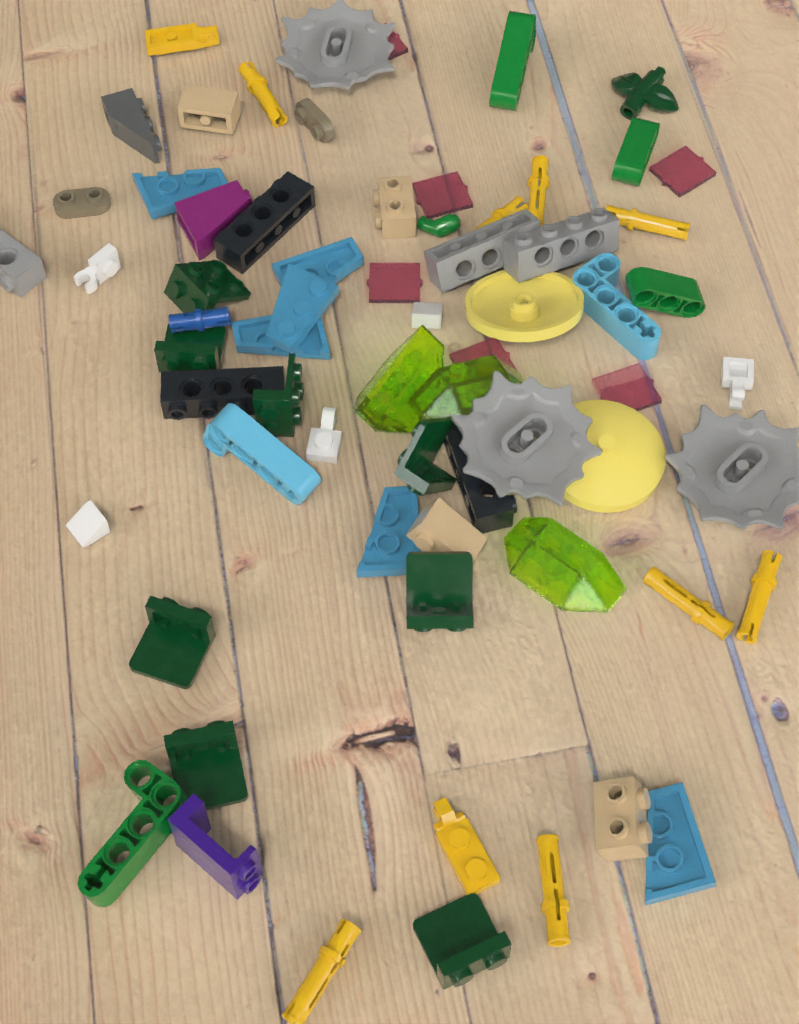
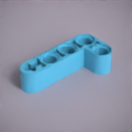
M602 253L578 268L573 274V283L581 288L584 294V312L634 357L640 360H650L657 355L661 328L616 289L621 265L620 259L614 254Z
M228 403L206 427L203 442L212 453L223 457L230 451L280 494L296 505H301L321 483L319 474L309 464L235 404Z

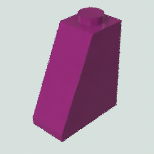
M238 180L174 202L177 221L199 260L205 259L215 250L214 239L221 230L227 228L239 213H243L253 204L249 191L247 189L243 190Z

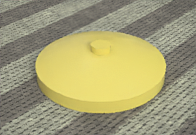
M505 270L499 271L477 281L471 286L465 296V315L470 325L486 336L509 342H535L559 336L578 324L584 313V294L582 289L576 286L569 277L554 271L520 283Z
M586 400L573 404L579 412L592 418V423L586 435L588 441L602 449L603 453L584 462L582 466L584 477L574 481L566 488L564 499L583 509L601 513L626 511L642 504L655 492L665 470L666 451L657 429L641 413L618 402Z

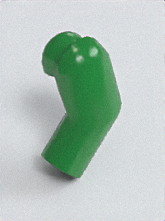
M447 214L437 220L421 216L417 223V229L442 238L455 232L459 228L461 221L455 214Z

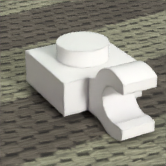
M108 243L89 258V266L75 274V284L80 286L82 283L87 282L84 285L87 294H91L97 289L98 283L101 285L109 277L114 276L121 268L117 249Z
M723 356L721 387L730 388L729 409L741 410L745 390H752L754 359Z
M324 407L321 428L311 427L306 451L307 460L337 464L342 442V431L335 430L337 417H335L336 408Z

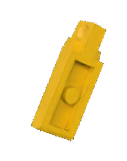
M196 23L145 31L148 56L189 51L220 44L217 25L202 27L197 26Z
M446 797L433 802V812L438 820L437 823L433 824L435 838L465 894H479L499 884L501 878L468 818H465L462 811L455 814Z

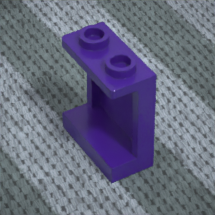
M193 793L168 818L176 846L238 900L244 893H251L261 881L262 869L257 849L250 845L238 858H233L207 835L211 830V825L205 804Z

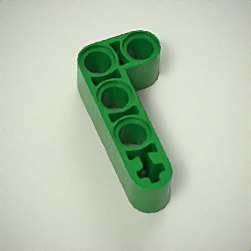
M509 11L490 92L489 107L517 110L529 53L533 52L535 44V14Z
M146 760L134 761L124 771L125 784L140 802L78 877L77 884L79 890L95 906L107 907L117 900L172 833L168 818L188 799L173 779ZM150 776L149 781L145 785L138 786L139 781L143 777ZM176 795V799L172 804L163 806L165 799ZM153 823L149 832L140 834L144 825ZM129 851V856L125 861L116 863L121 853ZM109 868L114 872L113 875L108 872ZM98 883L102 884L100 889L95 888Z

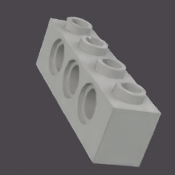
M604 207L595 208L591 212L570 216L563 221L545 224L540 228L528 232H519L515 236L503 239L504 270L520 283L593 259L602 253L619 250V219Z
M524 209L423 251L430 281L443 293L445 291H452L471 280H478L497 269H504L503 239L515 236L519 232H528L540 228V220L530 211Z
M0 229V285L7 292L12 291L22 298L47 278L40 257Z

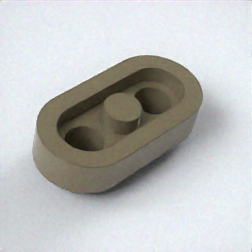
M305 98L296 103V110H294L296 120L299 124H304L310 130L315 140L326 143L335 138V129L331 120L311 99Z
M101 187L65 190L59 192L53 198L55 213L63 219L102 215L111 206L109 193Z

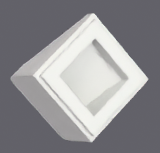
M414 302L412 328L441 329L443 303Z
M91 500L86 502L66 524V528L83 549L110 533L107 520Z

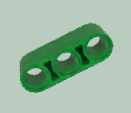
M636 117L632 118L614 164L612 180L640 186L658 137L660 123Z
M647 267L634 268L625 276L634 306L684 318L696 317L705 310L706 305L699 284L693 278Z

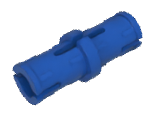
M228 306L206 310L195 308V311L188 313L169 314V326L172 334L189 330L203 332L206 328L231 325V314Z

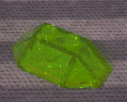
M421 325L386 359L356 398L354 412L375 432L412 433L414 427L422 420L444 391V365L442 357L444 355V345L424 325Z
M483 356L478 359L437 368L409 398V405L420 421L449 417L451 419L453 415H469L472 410L473 399L482 398L488 393L494 371H499L512 383L521 384L525 379L518 371L497 356Z
M523 517L504 537L509 574L561 611H597L598 613H608L627 590L601 551L552 518Z

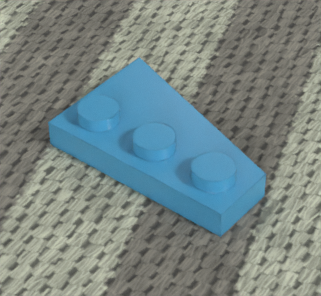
M349 237L273 263L272 271L280 287L282 286L289 263L336 284L363 265V255L354 239Z

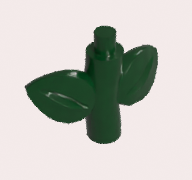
M658 66L655 70H650L643 78L633 72L612 78L611 85L613 89L627 96L620 107V112L626 119L632 120L633 117H637L645 103L656 111L677 112L679 110L673 93L666 86L662 85L664 83L663 76L666 74L663 67Z

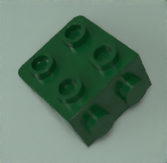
M219 260L175 264L164 290V293L183 313L195 311V308H202V310L214 309L216 303L248 300L251 294L244 286V283L236 278L227 269V266Z
M168 324L164 341H156L154 349L159 372L220 369L227 334L226 327L217 326L206 328L203 332L189 330L172 334Z
M289 353L285 390H253L252 400L255 421L276 438L294 437L295 425H301L299 401H303L304 383L301 382L302 364L296 363V353Z
M449 417L420 421L412 431L411 436L413 439L408 448L400 454L397 460L398 467L394 475L407 483V488L417 495L424 496L452 490L457 480L433 463L453 425V421Z
M409 552L407 554V629H414L418 632H429L432 629H447L452 632H461L465 629L474 628L472 604L473 558L470 552Z
M150 595L145 605L149 624L129 661L130 670L181 689H188L192 686L216 636L213 618L201 608L194 607L190 609L179 605L173 599L167 597L160 599Z
M222 720L213 721L205 727L192 730L181 728L173 731L172 734L163 736L173 780L180 786L188 798L194 793L204 802L206 810L241 803L248 799L233 720L228 722Z
M475 893L459 898L417 918L413 922V930L443 990L451 986L459 987L469 982L475 974L485 969L488 971L494 970L506 963L510 957L512 944L506 932L503 931L498 934L483 903Z

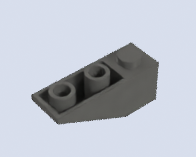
M133 88L101 96L105 117L112 134L155 164L160 163L158 151L162 150L161 143L157 134L152 135V132H154L150 116H144L146 110L142 98H136Z

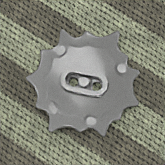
M337 0L331 7L323 10L312 7L308 8L306 16L301 19L282 17L281 19L287 31V38L281 42L285 54L276 57L275 62L293 71L296 78L306 80L311 89L339 87L348 90L354 83L365 82L370 77L379 73L394 71L393 65L388 60L390 53L394 50V44L388 41V37L395 29L396 24L377 23L374 20L372 9L363 11L351 9L344 0Z
M494 371L488 393L482 398L473 399L471 413L469 415H453L451 417L462 435L459 447L468 457L467 463L463 467V473L480 478L491 484L500 498L511 493L519 494L525 499L540 496L562 506L564 504L566 488L574 481L584 477L582 470L584 462L603 453L602 449L588 441L586 434L592 423V418L579 412L573 405L572 387L570 385L552 389L542 386L532 376H529L521 384L512 383L499 371Z
M702 404L697 427L693 431L681 435L683 443L681 452L665 454L666 461L676 469L680 476V482L676 487L677 492L688 498L697 507L702 521L727 522L742 530L753 524L769 525L782 530L784 528V515L786 511L799 504V449L797 448L799 427L783 429L773 426L768 422L764 410H760L750 419L742 418L738 413L728 417H721L716 415L707 405Z

